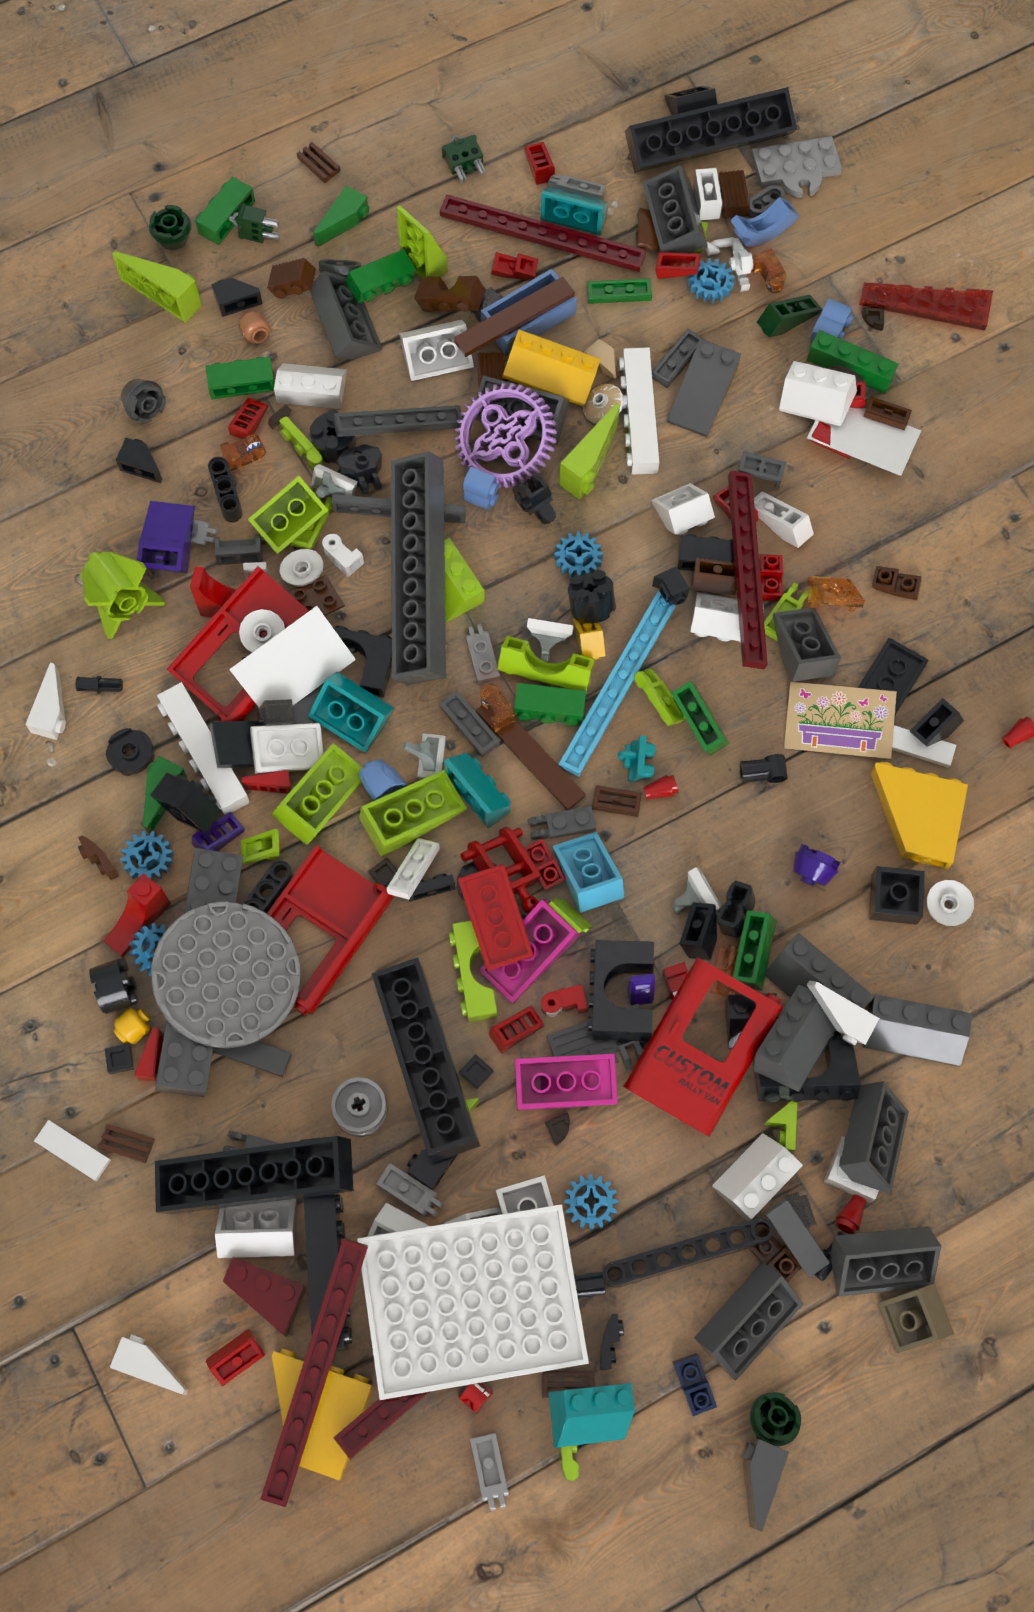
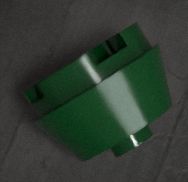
M166 205L165 209L152 213L149 231L151 236L166 249L175 250L186 244L192 225L189 216L180 207Z
M778 1392L766 1393L759 1396L751 1407V1428L758 1439L774 1446H784L791 1443L797 1437L801 1426V1413L798 1406L785 1397V1394Z

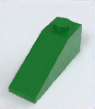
M345 186L313 231L315 245L318 247L357 226L362 218H366L370 209L368 197Z
M160 756L149 765L147 770L143 827L149 834L151 831H154L166 811L150 794L166 773L174 776L180 774L185 778L187 777L184 768Z

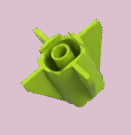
M93 552L88 556V561L80 574V579L83 582L84 601L88 606H97L104 633L108 639H113L121 621L131 619V614L135 611L137 614L140 613L145 606H164L165 601L160 595L140 582L147 569L142 562L120 555L117 552Z

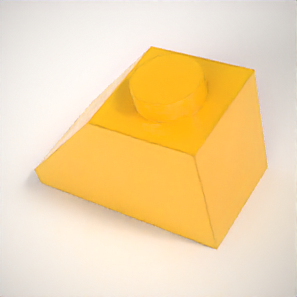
M573 618L580 654L595 660L605 656L603 630L600 624L585 623L584 619L578 618L577 620Z

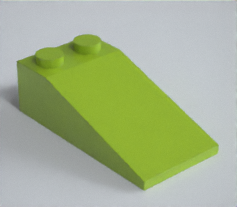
M398 205L396 212L400 250H405L416 268L415 274L421 279L422 277L443 276L448 272L447 256L431 233Z
M114 251L112 253L120 280L186 323L202 306L196 280L189 273L185 274L179 269Z
M618 403L608 411L560 463L559 485L579 500L584 495H588L594 488V482L618 428L620 411Z
M332 743L278 805L271 816L304 844L308 845L361 783L358 774L363 767Z
M442 770L362 806L359 819L382 857L409 844L464 812L467 808L445 770Z

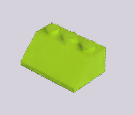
M297 476L247 520L278 554L324 515L328 509L303 479Z
M450 538L444 540L446 623L485 602V590Z

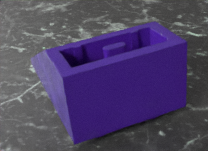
M150 501L139 540L137 561L142 562L147 569L188 573L195 506Z

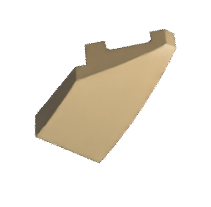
M598 339L584 353L600 358L599 366L602 373L616 379L617 359L615 350L604 341Z

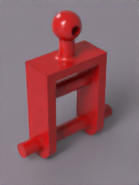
M504 827L499 830V836L482 844L476 840L468 843V850L462 852L460 857L464 862L472 859L479 871L495 867L486 852L501 845L504 846L515 863L505 868L508 877L519 872L523 876V878L510 883L513 893L519 895L523 901L522 909L529 914L539 901L535 897L530 896L526 888L533 886L541 874L518 840L519 837L523 836L521 828L518 827L512 830L509 827Z

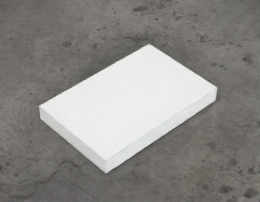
M320 723L252 726L250 728L255 774L288 770V772L309 771L324 754Z

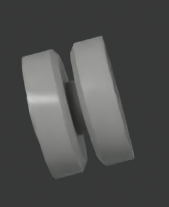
M356 1077L346 1080L338 1086L332 1097L331 1108L333 1117L340 1128L351 1136L365 1137L372 1135L381 1129L387 1119L388 1106L384 1092L377 1083L368 1078ZM362 1104L363 1110L358 1112L356 1107Z

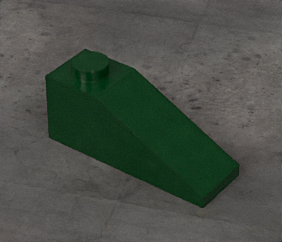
M811 295L777 301L768 304L757 320V324L762 328L764 334L768 337H774L788 332L821 313L823 309Z

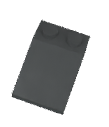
M816 608L773 613L783 664L791 681L834 676L841 657Z
M752 1439L750 1443L746 1442L741 1457L745 1459L743 1468L750 1527L762 1532L789 1452L760 1439Z

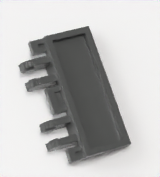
M638 1004L626 1007V1009H640ZM588 1021L549 1034L546 1037L553 1057L615 1054L616 1064L619 1063L616 1052H619L627 1071L632 1070V1062L626 1049L633 1047L637 1060H639L643 1053L640 1044H642L644 1049L648 1044L646 1041L593 1040L592 1031H588Z

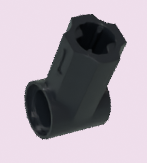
M773 754L759 760L740 761V778L742 783L767 780L769 783H779L788 779L783 754Z
M602 1272L583 1275L574 1274L578 1300L584 1297L605 1295Z

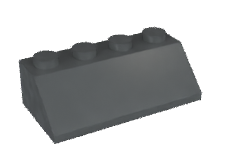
M681 165L643 182L659 247L662 252L692 253L708 246L690 179Z
M323 271L312 283L313 286H311L312 290H310V293L335 356L354 360L381 351L383 348L364 302L357 303L346 284L347 277Z
M799 932L770 965L765 975L790 997L798 985L808 988L807 983L809 981H816L863 1009L874 997ZM835 1030L834 1035L841 1036V1033Z
M798 985L756 1052L753 1070L798 1092L836 1030L810 989Z
M877 994L874 995L873 999L869 1002L868 1012L880 1019L866 1045L863 1044V1048L961 1066L970 1037L972 1013Z
M885 1081L860 1086L858 1099H854V1106L849 1119V1127L844 1140L839 1167L851 1181L885 1193H891L909 1111Z
M929 1226L834 1236L831 1262L836 1293L840 1297L923 1288L932 1285L935 1281L941 1244Z
M762 1262L694 1339L736 1381L802 1307L803 1303L782 1275Z

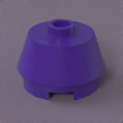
M801 844L798 852L795 851L793 872L802 876L801 881L811 886H814L815 883L826 886L839 872L837 869L841 862L821 851L809 849L807 845Z

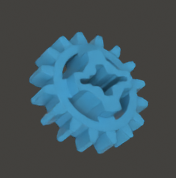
M708 258L707 263L701 260L698 274L688 276V286L691 287L690 293L696 292L695 298L703 297L704 303L707 299H710L711 303H714L715 299H718L720 302L723 301V296L728 297L730 291L733 290L734 275H731L732 269H726L727 263L720 265L719 259H716L715 263L711 262L710 258Z
M577 532L575 537L568 533L567 540L563 537L561 538L560 544H556V552H554V559L557 560L556 567H562L561 574L568 572L571 579L573 575L593 573L597 571V567H601L603 552H600L601 544L595 545V537L590 540L588 539L589 533L582 537L580 532Z
M142 831L139 838L137 835H133V842L126 840L125 843L128 849H121L125 857L120 859L123 864H126L123 868L126 873L130 872L132 879H135L137 876L139 878L144 873L153 881L154 876L162 879V871L165 873L169 872L166 866L173 865V861L169 857L173 856L174 852L172 849H169L171 847L169 841L164 842L165 838L162 834L156 838L154 831H151L149 836H147L145 831ZM156 845H158L162 849L163 854H160V852L156 851ZM132 859L138 862V869L133 865Z
M155 923L149 925V928L143 926L140 932H136L133 935L136 940L129 943L134 948V950L129 952V955L136 957L132 962L133 965L139 963L141 965L139 971L147 969L148 976H151L152 963L150 962H153L155 953L150 954V951L157 947L161 939L160 937L166 932L164 930L165 924H161L158 928Z
M589 1174L588 1180H585L581 1175L579 1176V1184L574 1181L571 1182L570 1185L573 1190H566L565 1192L570 1199L564 1200L563 1203L570 1206L565 1213L566 1215L573 1214L572 1223L577 1220L580 1221L581 1229L585 1224H589L591 1231L594 1228V1224H597L601 1229L603 1228V1220L608 1223L612 1221L609 1213L616 1214L617 1210L612 1205L618 1204L619 1200L612 1199V1196L617 1191L616 1189H608L611 1184L610 1181L603 1184L601 1175L597 1180H593V1175ZM586 1186V1192L582 1196L575 1197L578 1190ZM596 1187L603 1190L606 1196H601L596 1191ZM590 1191L593 1200L598 1202L594 1204L592 1213L590 1212L589 1204L584 1203V1201H587ZM607 1207L605 1213L596 1218V1212L600 1208ZM576 1208H581L586 1213V1218L581 1216Z

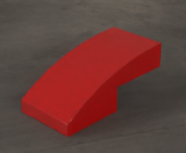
M496 252L491 274L512 279H534L538 259L518 253L517 257H512Z

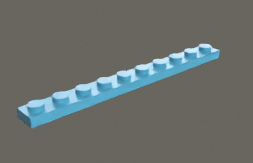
M659 590L559 762L560 768L580 777L634 682V674L640 671L677 606L674 604L670 606L669 602L666 603Z

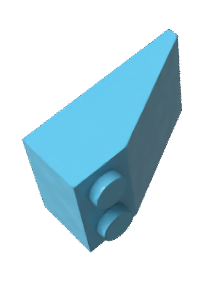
M597 832L552 846L560 869L566 879L565 882L571 897L580 913L624 898L623 879Z

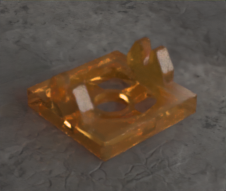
M819 576L808 577L807 584L810 588L808 603L811 604V608H818L820 604L846 606L848 611H854L857 607L863 608L865 600L850 579ZM824 592H829L833 595H826Z

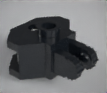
M364 444L343 451L337 460L340 467L337 472L358 481L356 487H359L363 494L369 492V483L373 484L375 490H380L382 486L377 474L382 468V453L379 448Z
M535 473L530 477L531 479H527L528 487L521 483L513 489L514 497L524 512H528L529 515L534 513L544 525L550 524L556 518L554 509L549 503L553 500L551 497L552 493L545 480Z

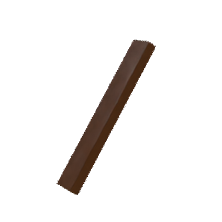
M561 277L455 336L454 343L463 355L467 357L573 298L575 292L564 277Z
M494 696L486 701L489 703V709L488 705L483 704L476 710V713L566 810H570L585 797V793Z

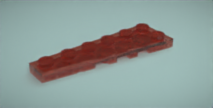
M864 282L859 305L871 308H884L886 311L985 331L993 290L966 289V291H957L950 287H945V290L933 289V286L913 288L911 285Z

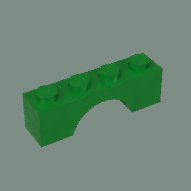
M821 330L818 331L811 344L806 360L826 369L835 365L850 368L862 377L867 387L886 394L899 363Z

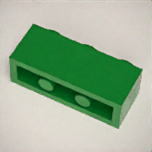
M232 176L228 182L222 185L219 193L211 198L204 211L197 215L195 222L198 234L220 245L235 226L232 221H229V216H233L237 212L239 213L242 203L252 206L255 202L253 188Z
M402 249L349 271L346 284L358 304L364 301L370 302L378 295L383 293L386 295L399 286L405 287L411 284L416 268L405 250Z
M270 357L235 360L233 362L214 363L205 366L211 400L274 391L275 380Z
M692 681L671 692L707 754L712 755L730 744L697 686Z
M517 683L514 717H518V719L523 721L541 720L547 724L560 722L572 727L581 725L583 722L586 691Z
M747 910L733 978L754 990L762 991L776 920L770 913Z

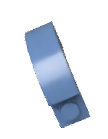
M779 197L762 214L751 219L735 215L731 223L735 227L733 229L744 245L754 247L762 245L780 235L800 215L789 201Z

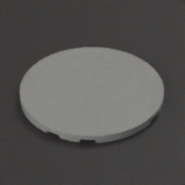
M228 901L214 902L186 912L166 930L154 953L151 968V984L160 1011L178 1032L206 1046L236 1048L263 1039L285 1020L298 995L301 975L300 963L291 938L284 928L271 916L247 904L228 903Z

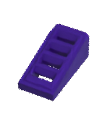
M230 812L215 821L206 834L201 831L193 834L192 845L194 848L219 851L243 833L245 828ZM227 822H228L229 825L234 829L233 831H230V830L226 827L225 824H226ZM219 828L222 830V832L225 834V836H222V835L219 833V831H218ZM210 835H213L215 837V842L212 840Z
M655 974L630 977L627 991L631 1006L653 1002Z

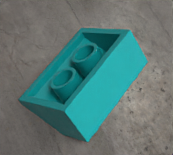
M547 187L542 190L541 221L601 236L607 218L608 202L557 188Z
M335 672L325 680L308 717L366 753L386 726L395 708L339 672Z
M464 753L444 760L445 772L455 789L488 829L510 813L511 801L504 792L500 793L497 790L495 780L489 774L487 776L481 770L482 765L477 758H471L468 753Z
M632 1383L548 1392L554 1448L623 1440L626 1438L635 1412Z

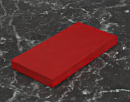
M504 864L458 878L487 971L533 957L534 955Z

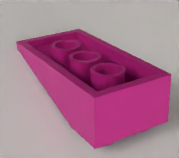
M542 899L523 920L533 957L487 971L484 963L478 970L512 1004L583 933H578L548 905L550 903L549 900Z
M615 1054L515 1059L517 1111L618 1104Z

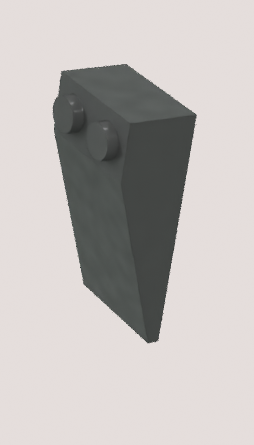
M700 339L667 422L707 437L736 374L741 353Z
M483 376L478 392L486 394L485 387L493 391V385L501 388L502 383L509 387L510 382ZM530 388L532 393L536 392L539 394L538 398L542 397L545 400L544 405L547 404L550 407L548 412H552L554 415L551 420H554L556 425L552 429H555L557 434L551 437L556 439L554 444L557 445L570 402L563 396ZM502 398L490 403L501 405L509 416L519 410L534 411L532 406L517 398ZM483 409L477 415L475 420L482 422L481 416ZM498 413L491 416V422L498 419ZM539 418L535 432L528 437L541 441L542 424ZM525 420L522 421V427L526 425Z

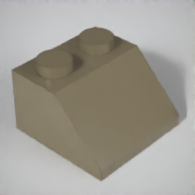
M935 1284L878 1303L897 1353L938 1341L954 1334Z

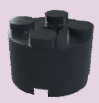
M329 410L327 413L320 415L310 426L312 444L319 451L325 463L337 462L344 450L356 446L355 436L337 437L332 418L334 413H338L336 410Z
M597 570L593 573L571 577L568 595L572 616L577 620L578 618L584 619L585 623H599L610 617L609 614L616 609L613 582L606 576V573Z
M124 957L89 969L91 984L95 983L96 991L94 994L100 1009L105 1014L138 1003V998L134 991L137 990L136 982L133 976L128 977L127 971H129Z

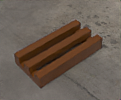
M313 142L309 144L308 148L304 147L302 153L300 151L297 153V158L324 183L340 172V166ZM306 156H309L320 168H322L328 174H324Z
M870 396L863 417L905 431L912 410Z
M596 785L592 810L638 817L642 793ZM599 793L634 798L636 802L599 796ZM598 802H604V803H610V804H616V805L634 807L635 809L626 808V807H619V806H613V805H607V804H601V803H598Z
M106 1124L105 1133L102 1134L101 1143L98 1145L99 1149L139 1162H147L155 1139ZM111 1131L147 1142V1146L111 1136ZM108 1141H112L143 1151L144 1154L140 1156L106 1144Z
M594 1371L542 1372V1398H549L548 1387H594ZM548 1376L589 1377V1382H548Z

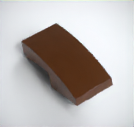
M639 208L637 213L638 228L635 233L636 244L645 250L657 251L658 239L650 210Z
M876 566L872 588L894 596L917 600L922 576L901 574L899 569Z
M83 835L78 837L81 843L78 849L83 859L88 858L92 864L96 863L102 875L106 874L110 880L119 877L108 857L95 843Z
M763 1228L757 1236L766 1237L769 1231ZM773 1236L769 1242L749 1248L761 1262L782 1275L786 1282L801 1269L794 1256L786 1247H782Z

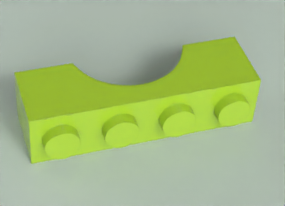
M506 636L501 647L497 670L510 675L515 674L526 677L529 680L545 682L551 686L587 691L595 659L573 653L563 662L548 663L539 659L533 653L529 641Z
M472 922L454 923L453 931L449 932L451 946L456 945L457 954L453 955L455 969H460L461 978L456 979L459 993H464L465 1001L460 1002L462 1015L468 1017V1023L497 1018L493 989L480 985L473 978L470 971L473 958L481 951Z

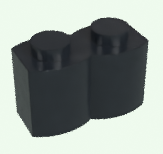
M735 880L727 891V902L721 906L717 915V922L721 933L739 938L742 935L747 910L753 911L755 895L751 885Z

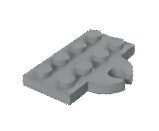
M832 136L753 148L751 152L760 187L781 184L785 192L797 198H802L803 189L799 187L800 185H806L809 188L808 195L811 197L819 191L824 177L841 175L842 172Z

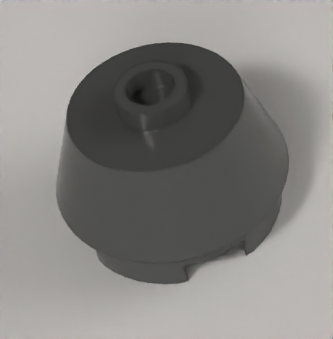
M133 379L124 386L121 392V401L125 411L135 421L141 423L153 421L152 417L158 412L162 413L164 410L166 397L163 395L161 387L154 381Z

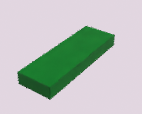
M650 278L587 281L588 304L651 301Z

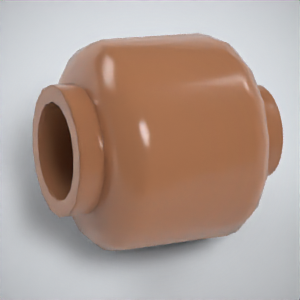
M257 311L247 312L239 321V330L251 344L264 342L270 334L268 322Z

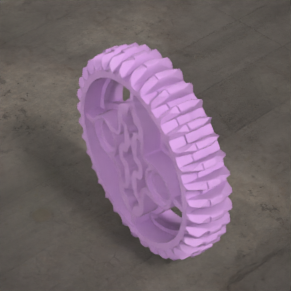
M502 383L501 388L493 385V391L485 387L486 394L478 392L479 398L476 400L472 397L471 401L473 404L471 406L465 404V407L468 409L467 412H460L464 418L463 420H457L461 428L455 429V432L460 434L455 437V441L460 443L455 446L458 451H461L458 457L463 459L461 462L463 466H468L467 472L470 467L496 476V483L499 484L498 488H501L502 484L505 488H509L510 483L516 487L518 486V480L522 484H526L525 477L531 479L530 477L533 472L540 474L538 467L540 465L544 468L546 467V464L543 462L544 459L551 460L547 453L548 451L554 452V448L550 444L556 443V439L551 437L557 434V431L552 429L556 425V422L551 420L554 415L552 412H548L550 407L547 404L544 405L545 400L542 397L538 398L539 394L536 392L532 393V390L528 387L524 390L522 385H518L516 388L514 383H510L509 387ZM502 398H517L532 406L534 411L519 410L509 416L501 405L490 403ZM483 409L481 420L487 432L475 441L473 452H471L469 442L471 427L475 418ZM498 413V419L491 422V416ZM540 418L542 424L541 444L533 459L526 464L530 457V451L524 439L535 432L538 419ZM523 420H525V424H526L524 427H522V425H523L522 421H523ZM520 449V456L513 459L514 451ZM502 455L508 465L521 467V469L508 474H498L486 470L477 461L479 459L492 461Z

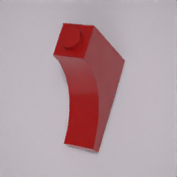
M194 567L190 583L191 592L200 616L212 618L236 589L230 588L212 578L204 567Z
M144 873L127 890L128 900L126 907L112 931L103 940L122 958L132 948L129 943L136 940L133 935L136 932H140L143 926L149 928V925L154 923L171 904L162 888Z

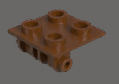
M326 575L316 579L311 584L301 586L289 592L308 610H312L317 606L324 616L345 607Z

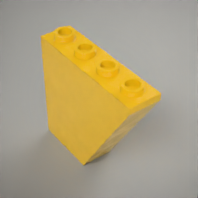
M876 762L871 770V777L901 858L948 870L954 862L968 784H964L954 778H939L934 773H919L909 767L898 768L888 762Z
M281 1348L280 1353L273 1351L272 1361L284 1426L304 1361L296 1359L295 1352ZM331 1365L299 1466L336 1480H341L349 1458L333 1437L365 1411L373 1385L368 1384L369 1378L354 1374L353 1378L344 1376L345 1370Z

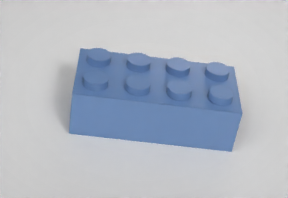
M552 269L548 270L481 310V322L556 281L559 277ZM574 296L494 342L505 356L510 354L518 330L536 336L543 334L576 314L577 299Z

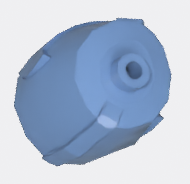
M381 759L366 762L363 765L364 768L358 774L365 791L373 801L408 786L397 770Z

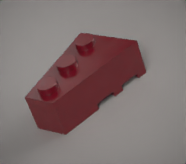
M233 1257L223 1282L281 1334L287 1337L307 1287Z

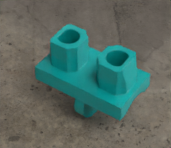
M640 735L638 740L631 742V745H625V751L618 752L617 759L624 762L623 768L629 769L628 781L635 782L638 779H650L654 775V766L645 764V758L651 759L654 757L656 745L646 742L647 736Z

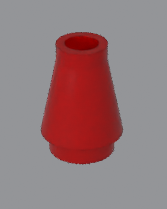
M1029 717L1020 718L1008 733L1002 737L1003 743L1011 749L1013 746L1034 737V722Z
M666 774L643 787L647 800L674 797V794L679 793L674 775L667 776Z
M853 1195L851 1200L837 1215L836 1226L841 1231L847 1234H854L855 1231L859 1230L864 1207L867 1203L863 1197Z

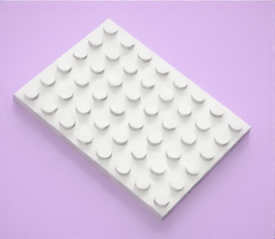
M562 1204L357 1239L359 1243L368 1245L361 1269L380 1400L589 1364Z

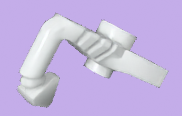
M730 237L713 240L711 243L707 242L708 246L705 249L709 257L719 254V248L732 247L733 257L729 258V267L732 271H735L739 291H748L750 284L746 276L753 269L751 252L748 253L744 249L739 238Z

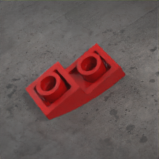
M760 554L762 600L779 601L783 596L782 555Z
M543 838L524 848L541 874L538 882L544 891L566 880L556 860L550 854Z

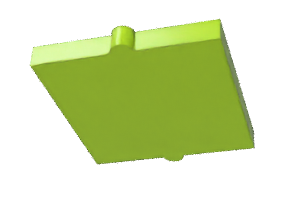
M555 898L548 904L578 933H587L593 927L564 898Z

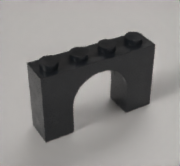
M343 626L333 627L346 647L359 651L366 659L360 686L373 695L384 698L392 669V637L388 635H371L364 630L351 631Z
M596 940L595 949H591L590 963H595V971H590V986H594V994L589 993V1008H593V1016H588V1031H592L593 1040L649 1042L652 1037L653 1009H626L618 1007L607 998L605 988L611 979L623 973H653L654 942Z
M832 1036L824 1050L827 1071L817 1077L807 1078L799 1092L754 1071L758 1101L800 1102L802 1100L849 1101L858 1099L861 1083L854 1045L843 1040V1036Z

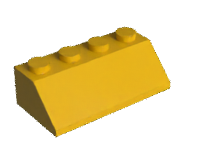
M518 330L502 378L532 389L563 396L569 402L584 407L601 359Z

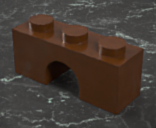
M458 276L455 285L448 289L441 277H422L414 299L424 312L478 311L486 289L477 276Z

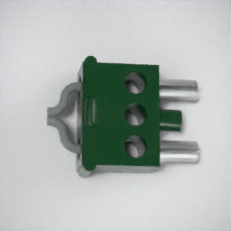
M454 135L451 141L442 146V158H445L452 175L457 174L461 182L467 180L464 171L466 170L468 174L474 173L473 167L477 168L480 175L486 173L483 166V153L476 141V135L468 137Z
M242 203L239 213L237 212L233 216H229V221H232L238 228L240 239L263 243L265 237L279 240L280 234L273 232L274 227L278 228L279 220L267 218L266 210Z

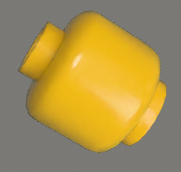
M133 1007L128 1008L114 1021L115 1029L113 1031L123 1043L135 1044L150 1032L151 1027L148 1021L151 1018L142 1008L139 1010Z

